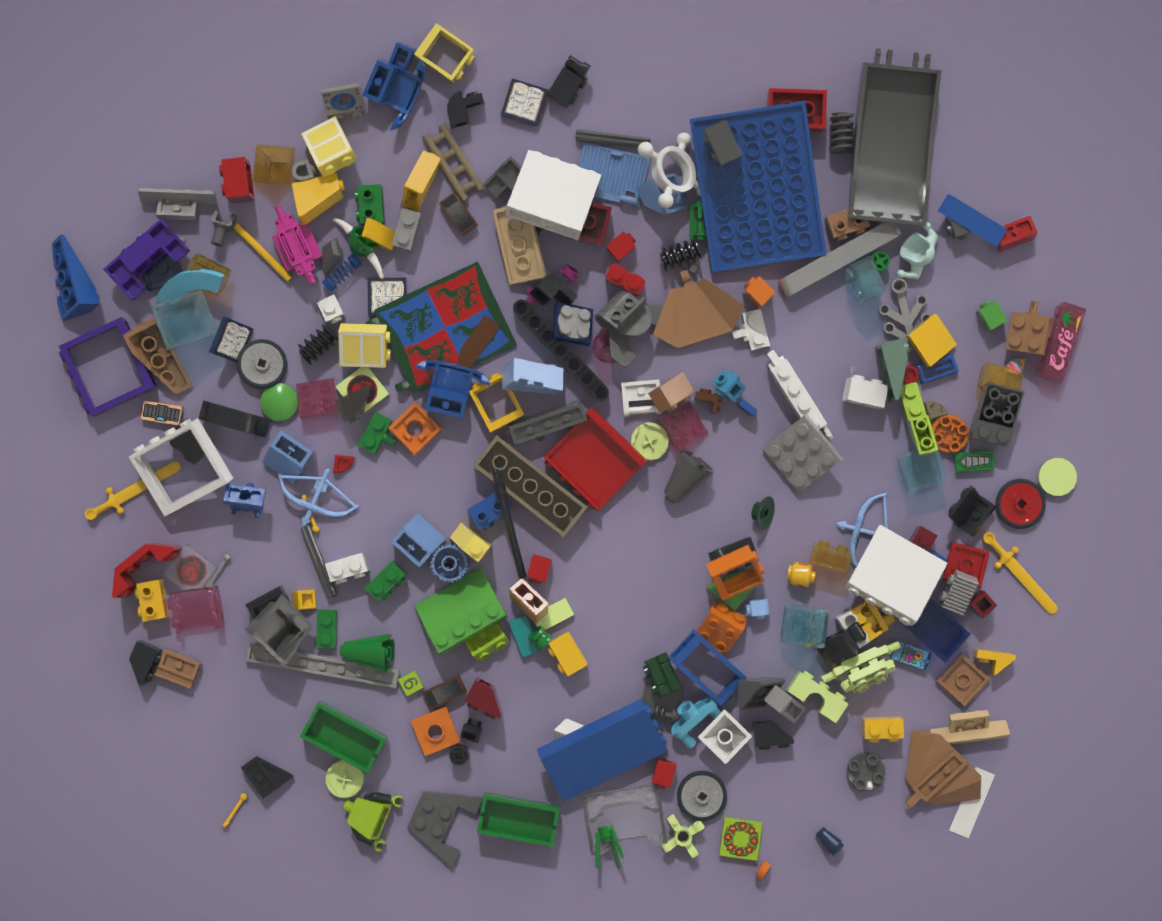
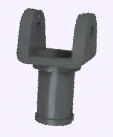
M215 209L211 219L215 227L211 244L222 247L226 232L234 230L233 227L235 226L237 215L232 214L229 223L218 221L220 211Z

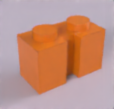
M760 276L757 279L752 277L745 284L744 288L746 290L743 292L757 309H760L776 293Z

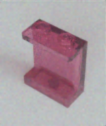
M218 586L172 592L167 600L168 608L172 610L173 614L171 625L172 628H175L176 634L181 633L185 629L214 626V629H218L224 625L225 621Z

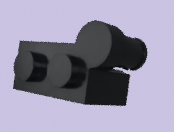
M572 55L568 57L564 65L566 67L562 68L547 93L549 98L565 108H568L570 104L573 106L577 100L578 95L576 93L579 88L583 89L588 82L586 78L587 73L591 68V65L586 62L582 63L572 57Z

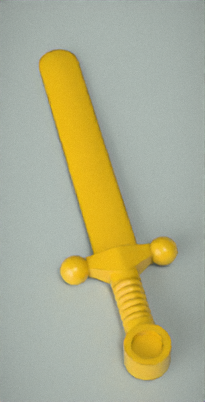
M173 461L154 473L161 482L180 471L181 464ZM142 479L115 495L113 494V489L108 487L105 492L109 495V500L94 509H87L85 517L89 520H94L101 512L111 507L117 508V513L121 515L124 513V508L120 504L148 488Z
M990 532L984 533L982 536L983 542L989 544L1000 556L999 562L994 564L995 569H1000L1002 564H1005L1049 614H1055L1058 610L1057 605L1012 556L1018 553V547L1014 546L1011 548V551L1006 552L997 543L994 534Z

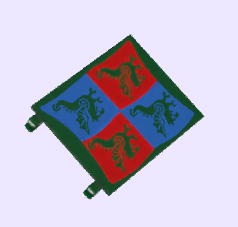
M478 262L375 309L374 312L377 317L365 323L387 325V332H390L389 344L406 377V380L395 385L397 391L410 387L412 392L415 393L431 385L434 369L422 370L415 368L422 361L435 360L457 364L461 347L484 315L496 322L500 327L473 365L517 345Z

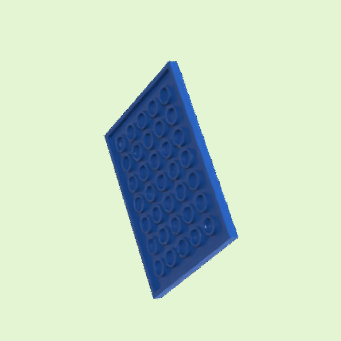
M805 101L690 119L712 272L826 255ZM726 119L742 156L720 165L719 162H714L711 155L713 148L711 144L706 145L702 135L705 134L704 129Z

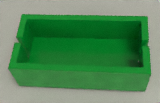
M321 700L317 703L310 716V720L306 723L299 736L367 774L388 736Z
M484 792L481 806L482 813H480L477 833L553 847L560 805Z

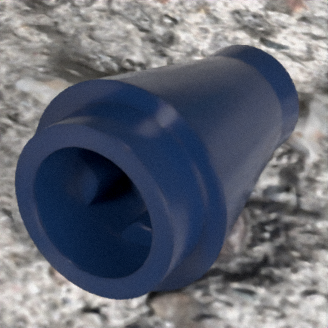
M825 827L816 834L828 854L831 853L834 856L844 846L841 843L842 840L829 832Z

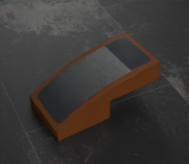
M455 192L439 202L462 236L478 226Z
M457 675L422 692L431 710L466 693L467 690L460 676Z

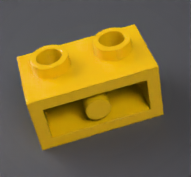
M163 579L137 583V588L134 589L136 599H139L140 607H138L139 618H142L144 622L169 617Z
M569 630L548 643L550 646L547 649L552 657H557L560 662L557 666L562 674L566 673L567 676H570L588 665Z
M900 716L862 717V737L868 739V742H879V739H887V742H898L899 738H904L903 718Z

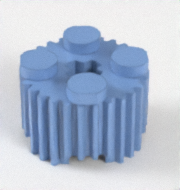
M452 543L450 545L445 544L438 547V550H435V553L432 554L433 557H431L432 561L430 562L432 565L430 567L433 569L431 571H434L433 575H437L436 578L440 577V580L443 579L444 582L458 581L468 572L470 564L468 561L470 559L467 558L466 552L458 545H453ZM447 558L454 559L453 568L445 565Z

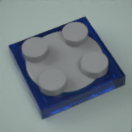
M556 302L552 339L590 346L593 309Z

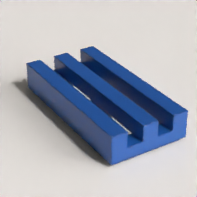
M953 354L944 356L936 362L939 363L950 359L951 363L924 372L922 368L926 367L925 364L916 366L919 371L921 384L959 372ZM953 366L954 370L925 379L924 375Z

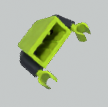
M375 792L365 794L363 798L357 797L354 803L349 800L345 802L343 810L350 813L347 823L351 826V830L358 841L369 846L374 845L377 852L382 851V848L378 847L377 844L382 843L386 845V841L379 837L392 807L390 802L396 807H401V804L395 803L396 798L403 799L401 795L397 794L391 797L390 794Z

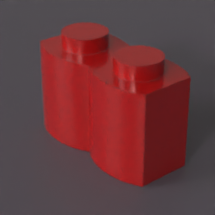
M612 264L605 276L608 283L615 287H622L633 296H639L646 283L641 276L628 273L624 267L617 264Z

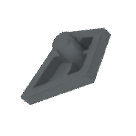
M334 238L323 245L324 275H328L342 257V248H340L338 238Z

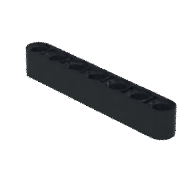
M526 300L516 301L513 305V311L521 322L594 400L598 402L605 401L609 395L607 386ZM525 304L527 311L524 314L518 313L516 310L518 305ZM538 318L541 323L539 327L533 328L529 324L530 320ZM551 332L554 336L553 340L545 342L542 338L543 334ZM564 346L567 352L563 356H558L555 352L556 348ZM571 360H577L580 363L577 370L569 368ZM584 374H590L593 377V381L590 384L582 382ZM597 388H603L606 391V395L603 398L595 396Z

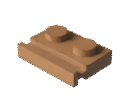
M165 648L154 675L191 689L201 662Z

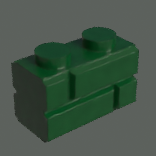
M666 652L644 662L645 666L642 668L645 676H650L653 684H650L654 695L658 694L659 698L682 688Z

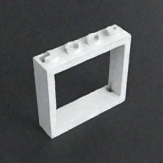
M198 418L192 422L190 419L180 424L181 428L177 430L174 427L167 430L162 438L159 435L148 441L149 445L145 447L142 444L133 449L135 453L129 456L164 516L218 489L233 479ZM191 429L219 477L172 502L144 454Z

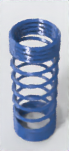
M352 253L348 257L352 266L346 261L344 263L347 268L340 264L345 273L336 268L341 277L334 271L332 273L336 279L329 275L334 285L327 278L322 281L330 292L337 288L334 281L341 284L337 276L343 281L345 279L342 274L349 277L344 269L353 274L349 266L356 270V267L359 268L362 265Z

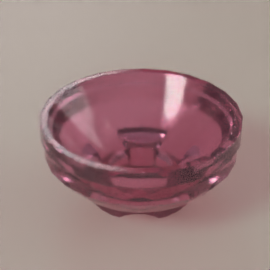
M603 330L594 337L592 344L593 353L601 362L616 363L610 355L604 353V348L610 345L609 334L606 330Z

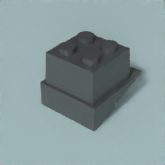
M281 594L276 602L270 601L244 630L276 662L285 667L314 625Z

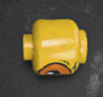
M796 561L793 565H789L787 580H790L792 586L808 588L810 583L815 582L816 572L813 571L811 564Z

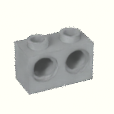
M777 685L768 691L767 697L764 699L765 702L793 723L797 721L806 709V707Z

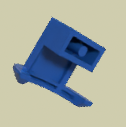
M384 59L376 61L362 96L379 104L385 103L401 111L396 120L393 121L390 128L391 131L402 126L418 97L426 73L422 60L419 61L416 67L417 75Z
M425 360L415 366V368L422 370L434 369L425 410L463 419L472 378L478 380L481 384L490 385V381L483 373L465 366L435 360Z

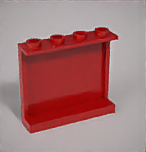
M591 407L586 412L587 421L576 424L544 456L546 459L544 463L551 470L555 468L560 473L558 477L564 483L569 482L573 486L572 490L575 494L586 498L587 501L585 503L592 510L596 508L599 511L647 460L606 419Z

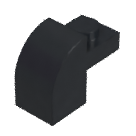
M458 91L450 98L447 105V113L452 129L470 124L466 109L484 104L482 93H477V91L466 94L467 97L463 98L461 91Z
M558 273L546 275L529 292L542 305H545L554 297L563 306H569L578 297L571 288L563 284L567 278Z

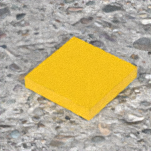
M932 314L906 336L926 367H931L957 345L937 314Z

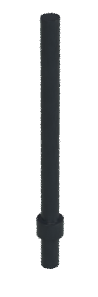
M494 469L491 471L495 483L493 485L494 491L498 495L519 578H525L527 575L505 495V483H502L499 469Z

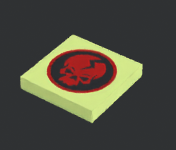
M369 367L359 368L335 386L358 417L389 395L388 391Z

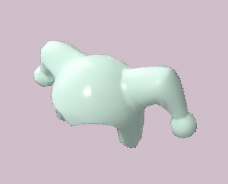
M926 222L925 226H923L927 230V237L915 232L909 235L903 242L900 256L910 263L911 269L909 272L899 270L897 272L899 278L918 279L921 276L923 267L934 258V246L937 243L938 235L931 228V223Z

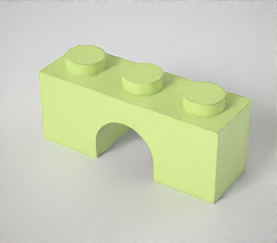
M804 670L803 673L798 671L786 690L803 702L812 693L820 694L822 705L818 711L837 723L848 706V703L845 701L846 697L839 692L833 694L829 691L830 686L822 681L818 684L812 680L814 676Z

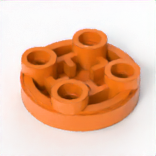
M945 415L939 417L932 424L939 451L955 453L966 445L969 438V427L961 418L954 415Z

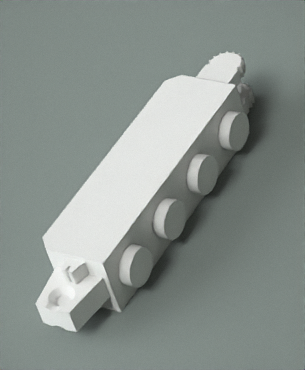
M774 350L767 353L766 355L771 362L768 364L769 372L798 419L807 414L818 429L821 428L827 439H833L831 432L826 426L827 422L788 360L784 359L783 356L778 357Z

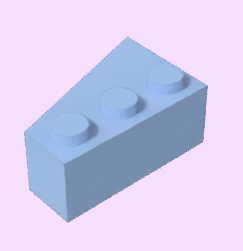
M514 358L502 367V390L557 395L563 391V368L553 364L545 365Z

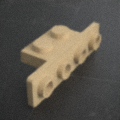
M988 710L949 715V727L930 730V733L940 734L950 745L1010 737L1006 720L989 722Z

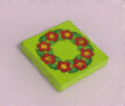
M724 816L719 856L758 861L763 822Z

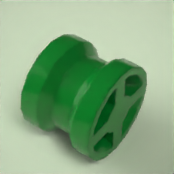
M876 252L869 259V267L875 272L885 270L890 263L889 256L884 252Z
M538 626L528 636V640L534 642L538 650L544 648L552 639L549 633L546 634L542 626Z

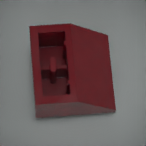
M477 677L465 699V702L468 703L467 706L476 711L478 708L485 711L484 715L491 719H495V717L500 718L502 708L494 685Z

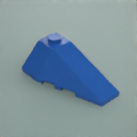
M60 235L52 243L54 267L58 269L55 284L59 285L60 296L57 297V305L62 321H66L92 312L100 303L99 295L93 282L66 237Z

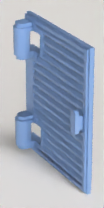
M584 142L578 167L601 174L600 182L594 195L595 198L621 204L625 203L639 208L641 198L636 188L645 183L651 158ZM626 191L635 193V198L625 196Z

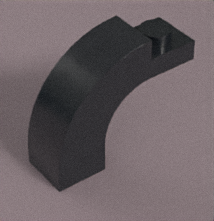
M204 400L198 419L261 437H266L271 420Z

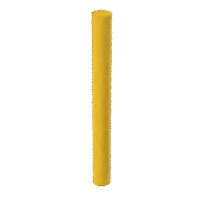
M239 223L233 227L287 282L293 278Z

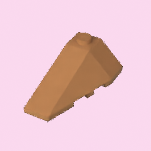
M153 316L137 324L122 335L131 353L175 395L193 386L157 317Z

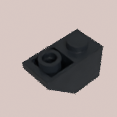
M142 640L136 642L129 657L137 682L141 686L147 682L150 683L154 672H152L154 665L159 664L162 656L160 654L162 649Z
M771 720L752 722L754 746L759 747V750L771 749L770 746L778 745V748L790 747L789 744H794L793 738Z

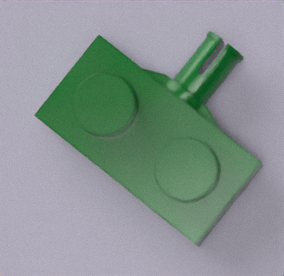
M374 412L357 446L375 455L384 442L395 447L396 444L394 443H397V440L388 436V427L392 424L393 420Z

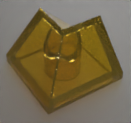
M256 144L253 183L291 186L295 148Z

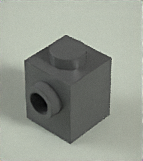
M948 217L945 218L947 223L945 228L947 234L952 236V239L959 238L960 241L970 237V230Z

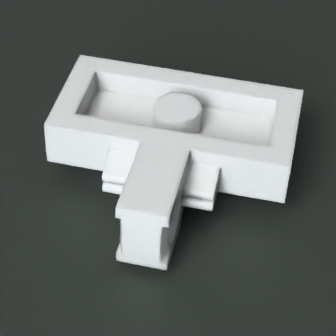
M761 309L742 313L744 324L740 325L741 329L731 332L733 340L743 337L744 342H749L751 351L770 346Z

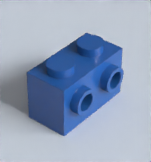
M495 492L467 510L479 530L481 528L487 530L495 525L493 521L497 518L504 519L498 495Z

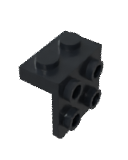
M970 485L962 491L959 501L950 507L948 517L955 526L974 538L996 506L979 495L975 487Z

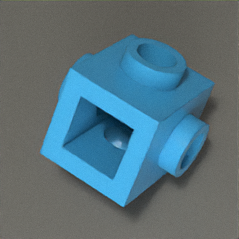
M724 369L711 383L716 388L715 393L723 399L727 397L733 402L746 389L739 381L740 377L733 371L728 373Z

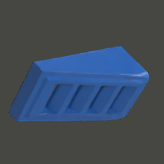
M397 42L389 62L408 71L417 49L402 42ZM400 50L408 52V55L400 53ZM397 57L404 59L405 63L396 60Z

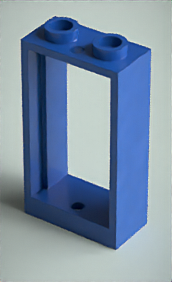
M694 629L668 657L720 706L727 703L734 691L738 689V680L747 678ZM700 643L705 645L736 674L718 695L711 691L682 664Z

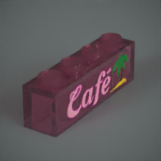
M1067 302L1056 306L1053 314L1055 320L1051 336L1047 342L1045 356L1042 357V360L1038 361L1036 366L1038 377L1057 383L1063 382L1086 312L1085 308Z

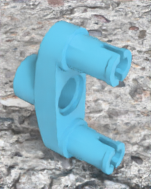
M711 697L703 698L695 704L691 701H685L678 707L677 712L680 717L673 724L671 733L690 749L695 746L696 740L688 731L708 714L715 719L721 713V710Z

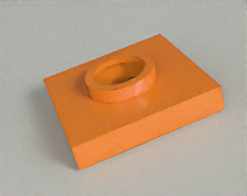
M416 401L388 427L389 431L414 456L442 430ZM411 422L420 424L421 432L419 435L411 436L408 433L407 427Z
M447 706L411 720L424 756L461 742ZM432 725L440 726L442 729L441 737L437 739L431 738L428 734L429 728Z

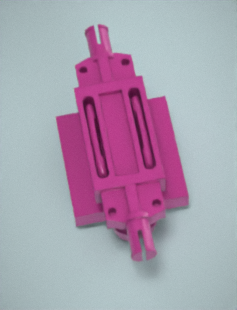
M282 205L275 206L274 209L278 218L274 223L278 231H276L277 235L272 236V239L287 272L296 270L298 275H305L308 284L312 285V282L316 283L312 271L316 268L314 261L323 257L309 224L303 226L298 224V222H295L292 214H285Z

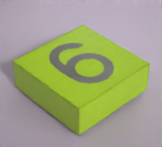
M415 670L398 679L406 696L424 688Z

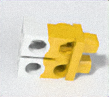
M866 601L835 617L842 630L855 622L860 623L866 636L856 642L859 648L889 629L888 626L895 621L893 615L884 614L881 616L878 611L880 607L872 606Z

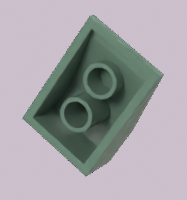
M903 338L875 347L884 383L889 385L887 391L889 402L899 400L908 360L907 353H910L908 343L904 342Z

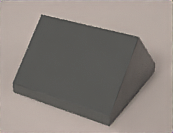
M773 677L738 680L739 709L747 710L766 707L768 703L764 699L767 697L768 691L774 688L775 685L781 688L786 680Z

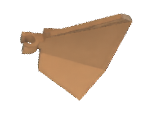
M688 270L680 272L684 286L669 290L653 335L676 348H681L732 332L745 305L708 279L692 284Z
M912 730L905 779L915 792L906 798V803L912 808L921 798L932 806L981 799V775L940 734Z

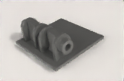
M647 678L642 701L644 705L649 704L653 713L650 716L651 719L656 718L657 721L674 724L678 719L677 710L681 703L684 687L659 698L658 694H653L650 684H653L652 680Z

